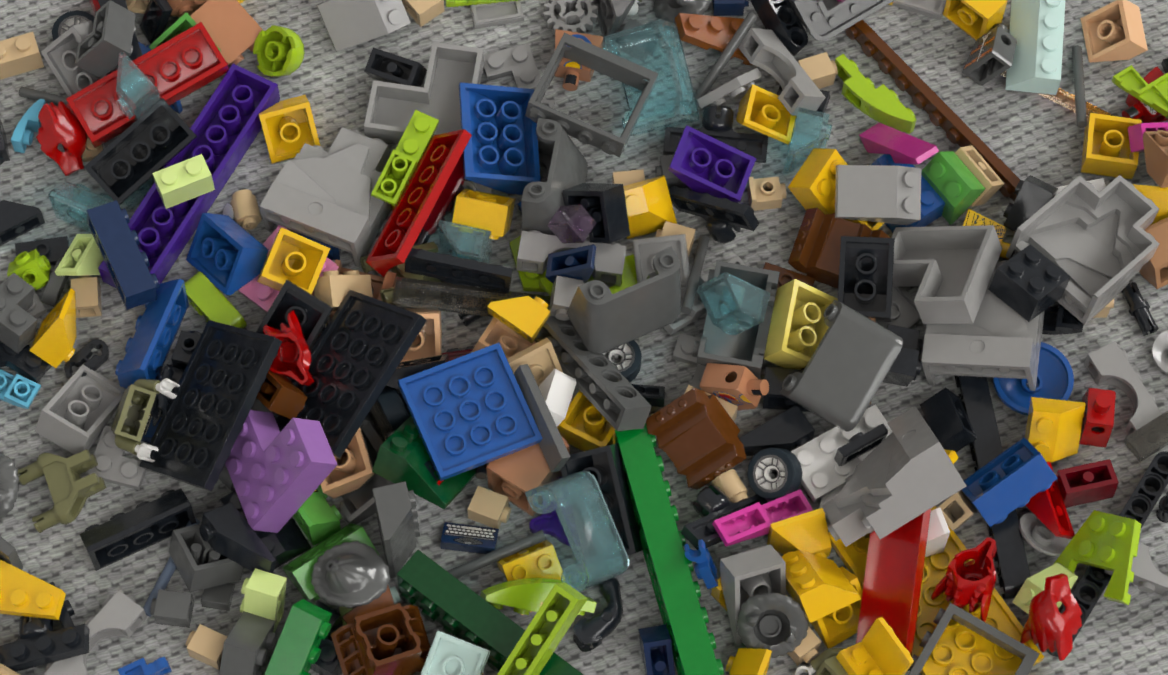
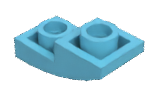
M45 99L36 101L17 124L11 137V143L15 152L25 153L27 145L32 144L34 132H38V129L41 127L38 114L43 105L46 104Z
M0 369V400L29 409L41 385L19 374L14 376Z

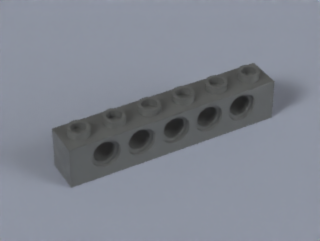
M549 316L534 341L537 343L545 338L551 341L563 372L576 379V387L616 431L643 429L652 406L603 354L592 353L585 347L570 320L564 321L557 319L555 316Z

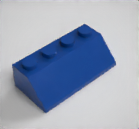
M176 279L160 283V288L156 289L157 300L145 304L146 310L143 316L140 315L136 321L134 337H130L127 341L126 355L123 360H119L115 374L118 376L120 387L128 388L130 384L133 385L138 379L155 380L156 369L159 366L163 367L189 306L184 280Z

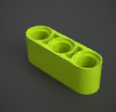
M197 272L184 282L187 298L191 301L189 304L200 316L204 315L207 318L206 322L211 320L242 329L247 326L242 315L202 272Z

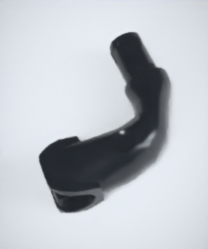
M595 562L590 565L587 573L600 588L599 592L605 598L607 607L592 618H584L575 625L573 641L583 652H588L598 647L602 640L618 626L623 615L619 581L617 578H612L601 562Z

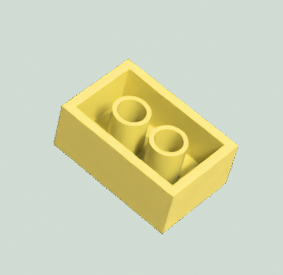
M797 279L777 288L764 359L783 368H805L829 328L824 323V312L834 300L838 301V299Z

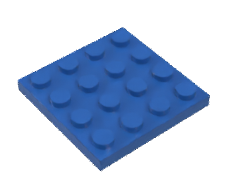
M500 342L398 380V386L440 481L536 445L543 439Z

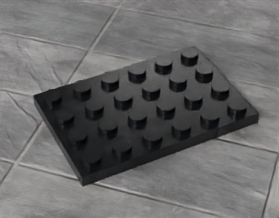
M349 290L310 351L311 364L308 371L314 382L307 386L301 385L295 379L291 381L308 397L303 410L296 418L320 421L333 455L339 459L427 321L420 314L353 290ZM272 411L271 413H273L281 432L291 419Z
M208 320L178 383L180 387H176L174 391L177 397L170 400L167 406V414L162 417L149 444L159 449L158 451L152 450L150 458L155 460V462L141 460L139 466L147 471L212 492L225 462L231 454L233 445L243 428L249 411L254 405L257 394L266 379L273 360L278 354L282 341L273 336Z

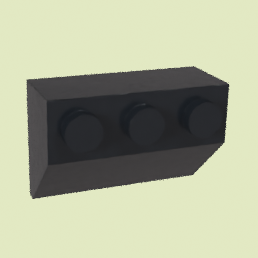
M236 490L220 499L222 506L232 502L247 521ZM293 517L288 520L278 533L254 531L276 559L274 570L311 549L309 542Z

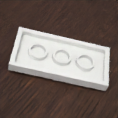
M876 404L866 409L853 430L846 432L838 427H834L791 451L801 464V484L813 502L847 483L845 479L851 476L856 466L875 449H871L843 466H838L834 460L838 448L849 443V439L859 432L865 434L881 424H884L888 430L886 438L892 433L887 424L888 422Z

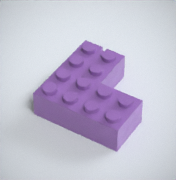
M256 410L249 411L243 428L233 445L231 454L225 462L250 527L254 531L278 533L338 465L320 421L293 417L280 432L273 413Z

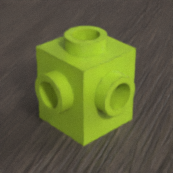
M36 249L29 253L24 251L17 255L14 261L9 263L7 275L9 277L15 273L33 286L35 290H38L48 283L51 265L46 256H41Z

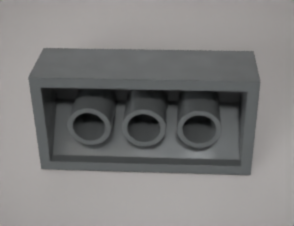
M406 481L373 489L378 528L386 563L389 567L390 579L397 576V573L416 548L415 537H420L414 491H408Z

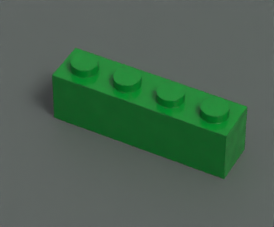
M304 599L293 604L264 675H311L308 673L310 667L316 663L321 654V649L318 648L321 640L327 637L331 629L329 621L332 613Z

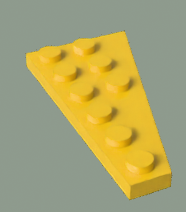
M0 560V614L59 620L66 593Z

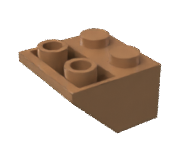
M1145 131L1143 143L1147 173L1161 188L1168 187V131Z
M1168 217L1148 226L1144 230L1150 233L1160 244L1153 257L1142 266L1139 272L1156 289L1168 284Z

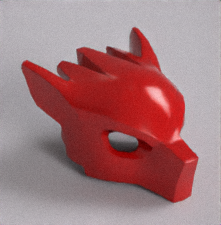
M63 101L58 103V107L53 102L49 105L48 103L44 104L38 114L41 127L38 129L39 134L36 136L41 144L40 149L57 162L65 176L84 169L81 156L87 147V135L69 104L65 105ZM59 144H62L65 152L58 150Z
M292 310L287 316L289 326L282 322L280 324L281 330L268 325L263 327L265 335L276 337L282 341L278 354L269 370L280 375L292 377L301 385L310 386L314 382L308 371L311 364V352L302 334L299 320Z
M987 537L977 547L956 554L949 563L945 576L936 585L931 599L934 600L945 592L948 603L953 599V604L961 609L969 604V613H973L981 606V620L985 622L996 583V571L993 562L997 551L996 541ZM974 559L964 564L966 560Z
M1060 573L1055 576L1046 577L1044 591L1038 593L1031 600L1029 618L1022 631L1020 643L1024 644L1032 639L1034 645H1039L1041 652L1049 649L1053 653L1057 649L1059 660L1063 661L1073 649L1072 635L1077 634L1078 629L1082 627L1080 617L1082 611L1071 593L1068 576ZM1059 601L1065 606L1063 613L1059 612L1056 605Z

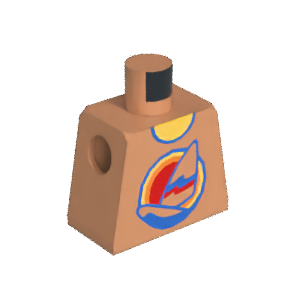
M555 30V50L564 32L603 49V36ZM564 57L555 77L564 78L562 85L564 89L575 91L578 88L579 80L590 82L595 70Z
M707 363L699 385L704 392L711 395L714 394L716 397L738 406L737 411L755 409L759 404L761 396L767 395L769 392L767 380L758 379L747 367L739 365Z

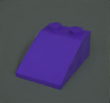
M686 125L668 170L695 192L708 193L714 197L727 198L730 201L739 203L756 158Z

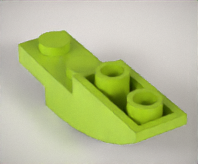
M844 54L835 59L838 69L837 75L843 81L841 94L864 114L884 125L909 134L914 131L917 119L910 108H906L899 101L897 94L893 90H889L884 84L875 89L871 79L865 78L859 71L857 64L853 60H849Z
M415 110L396 149H393L371 196L394 206L398 203L439 125L438 119Z
M549 578L518 579L486 588L481 591L480 597L497 609H503V605L514 607V612L529 615L530 611L538 612L541 602L545 601L555 584L566 582L571 587L573 585L568 581ZM587 597L588 599L578 615L584 616L585 612L594 613L597 602Z

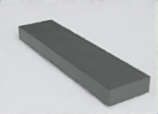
M528 364L519 365L514 372V376L543 438L538 444L551 472L560 471L570 458V454Z

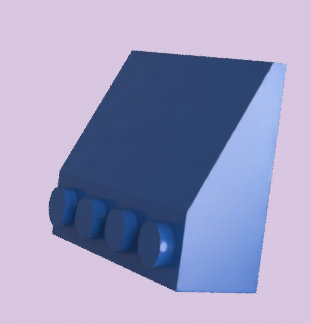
M459 83L461 130L465 129L472 135L462 153L464 179L506 194L523 195L524 188L529 183L541 182L538 137L536 135L537 123L525 116L528 102L534 89Z

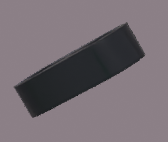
M95 339L82 347L65 364L64 370L67 378L70 379L74 375L72 374V367L74 365L80 367L84 362V365L90 370L96 371L109 358L107 344L102 340ZM93 348L97 350L102 348V355L100 357L98 355H94L92 358H90L93 355L91 351Z

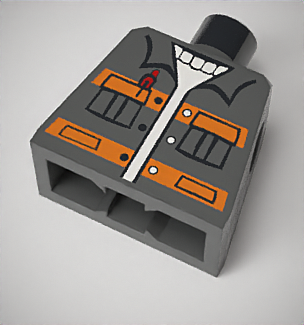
M995 24L991 31L977 39L962 73L978 85L983 86L1012 66L1017 40L1008 33L1005 25Z

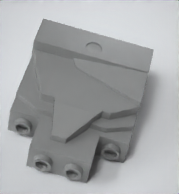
M341 127L328 152L321 146H311L305 143L300 153L296 154L294 160L288 159L259 206L265 229L271 232L274 225L277 224L352 253L355 266L360 268V257L367 255L391 210V204L371 196L390 157L388 144L379 138L372 139L364 136L358 130H348Z
M1079 175L1017 228L1006 257L1010 259L1027 246L1032 245L1070 275L1071 278L1064 294L1057 302L1085 325L1128 285L1130 279L1155 254L1160 243L1144 230L1153 223L1159 208L1151 199L1146 198L1132 183L1126 181L1120 175L1100 192Z
M1006 261L996 264L973 324H927L921 363L928 385L934 386L935 375L1027 379L1030 391L1036 390L1045 311L1028 322L988 290L996 269Z
M916 406L887 423L892 433L856 466L854 473L845 479L847 484L834 499L822 505L826 513L828 530L835 541L841 539L845 547L874 531L879 539H882L966 487L962 477Z

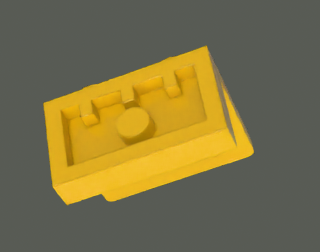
M548 540L497 561L499 570L505 574L507 581L526 578H549L566 581L554 546Z
M883 617L876 619L861 642L839 651L836 656L848 675H905L914 662L909 651L903 646Z

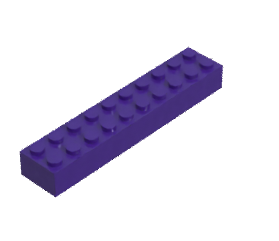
M232 64L190 129L197 137L164 167L167 168L202 154L212 175L215 190L166 209L154 182L128 224L131 231H136L140 245L137 246L140 252L144 251L150 264L148 270L150 274L155 273L159 284L162 283L194 234L202 213L208 212L262 129L259 113L280 101L278 84L235 64ZM103 260L98 267L102 281L116 288Z

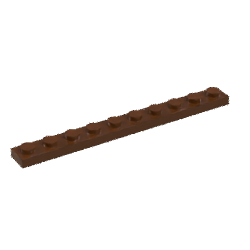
M864 20L845 29L846 35L851 40L855 39L861 45L864 54L868 57L872 56L878 62L880 70L884 74H889L895 80L896 86L901 91H906L912 97L914 105L919 109L923 108L929 114L931 122L935 126H940L946 132L950 142L953 144L957 143L960 147L973 145L1005 183L999 191L1002 195L1010 197L1015 202L1017 195L1014 194V191L1020 179Z

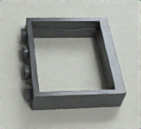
M564 32L528 102L525 116L536 123L538 118L555 120L560 123L569 136L578 139L584 144L595 146L609 155L620 157L655 87L659 73ZM564 57L642 91L620 137L541 103Z
M950 602L946 610L943 608L939 610L933 623L937 624V627L933 633L927 631L919 645L924 649L919 657L915 654L913 655L914 662L908 670L910 671L909 675L920 674L951 619L1023 659L1015 675H1028L1040 653Z

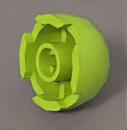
M276 25L269 27L266 31L262 30L259 32L253 48V54H257V61L259 65H256L257 68L264 75L271 77L291 75L300 67L305 54L304 44L299 35L292 29Z

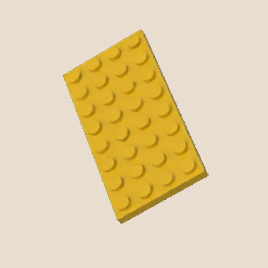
M949 526L950 534L944 552L925 557L912 657L914 654L918 657L920 656L924 648L919 645L927 631L934 632L937 624L933 623L941 608L946 610L950 602L946 601L947 595H945V592L934 600L931 599L936 585L945 576L948 565L955 555L967 550ZM829 532L831 546L848 570L858 577L863 590L869 538L865 539L863 536L845 547L841 539L835 541ZM974 559L966 560L964 564ZM994 587L985 623L1020 642L1024 628ZM969 604L966 605V606L963 608V610L966 611V612H968V613H969ZM980 606L970 614L981 620ZM951 619L920 673L922 675H1015L1023 659ZM1032 639L1024 643L1027 647L1040 653L1034 665L1044 659V655L1034 645Z

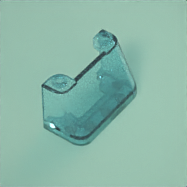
M659 19L604 37L606 43L603 46L604 50L659 73L655 87L631 136L699 121L698 106L682 42L674 23ZM622 83L629 110L625 112L624 118H622V125L625 128L642 91Z
M587 471L576 472L525 492L527 500L535 512L546 514L556 510L577 563L564 569L561 576L562 583L566 582L578 592H581L617 577L627 570L629 566L627 552L593 474Z

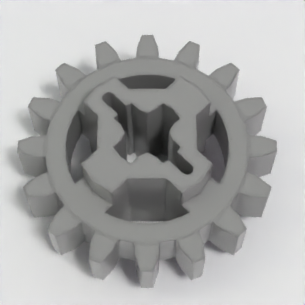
M548 0V3L544 4V21H547V29L553 28V35H555L556 29L586 34V29L593 31V24H597L598 6H595V0ZM555 11L557 12V15L559 16L558 19H557V18L555 17V15H554V12H555Z

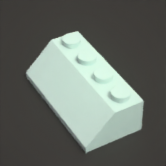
M1065 0L1011 1L1009 34L1016 38L1017 44L1012 66L1006 70L1005 90L1050 95L1057 94L1062 70Z

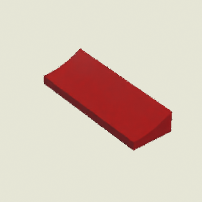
M200 22L66 98V101L94 148H97L123 133L161 98L170 106L226 74L229 68L203 23Z
M462 129L434 135L366 260V263L383 277H385L390 268L404 264L472 136L467 130Z
M931 509L882 539H879L875 531L870 533L856 644L862 641L876 619L883 617L912 657Z

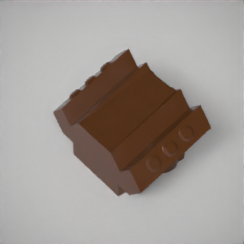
M819 208L807 209L788 263L797 271L815 278V281L838 289L841 236L890 237L883 230L872 231L866 224L835 218V213L824 214Z
M693 388L646 420L648 434L657 437L658 447L666 452L677 468V473L686 475L688 488L698 490L746 459L744 445L737 437L740 429L714 394L708 396L703 390Z
M398 603L355 617L353 623L344 625L331 633L343 675H412L416 671L422 672L431 648L418 606L414 605L402 607Z

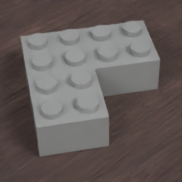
M433 42L424 87L373 80L364 123L365 136L372 139L379 138L386 143L398 144L415 110L439 120V125L434 135L461 130L459 83H481L484 67V50L481 48Z
M994 225L896 227L891 237L895 238L892 287L920 286L914 303L923 324H973L1002 251Z

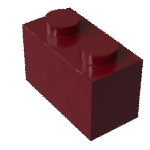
M1110 459L1058 470L1056 475L1066 508L1113 498L1119 484Z

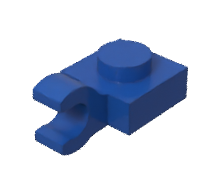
M702 539L698 540V550H692L688 544H685L686 558L696 562L694 569L699 580L703 579L707 589L717 587V567L708 548H706L705 542Z
M161 657L148 665L144 658L118 669L120 675H165L172 672L166 658Z

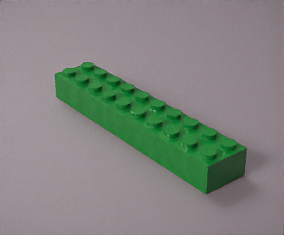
M646 423L643 429L615 430L614 444L618 443L643 547V555L663 625L666 624L671 637L673 659L678 675H724L721 659L715 658L714 649H716L714 635L712 632L708 633L706 623H709L706 608L705 606L700 607L699 597H701V591L698 581L693 582L692 580L693 563L685 556L684 545L686 540L681 534L682 530L678 531L676 522L679 521L678 512L675 505H670L671 488L668 480L663 481L662 472L664 471V465L661 456H656L655 435L648 434Z

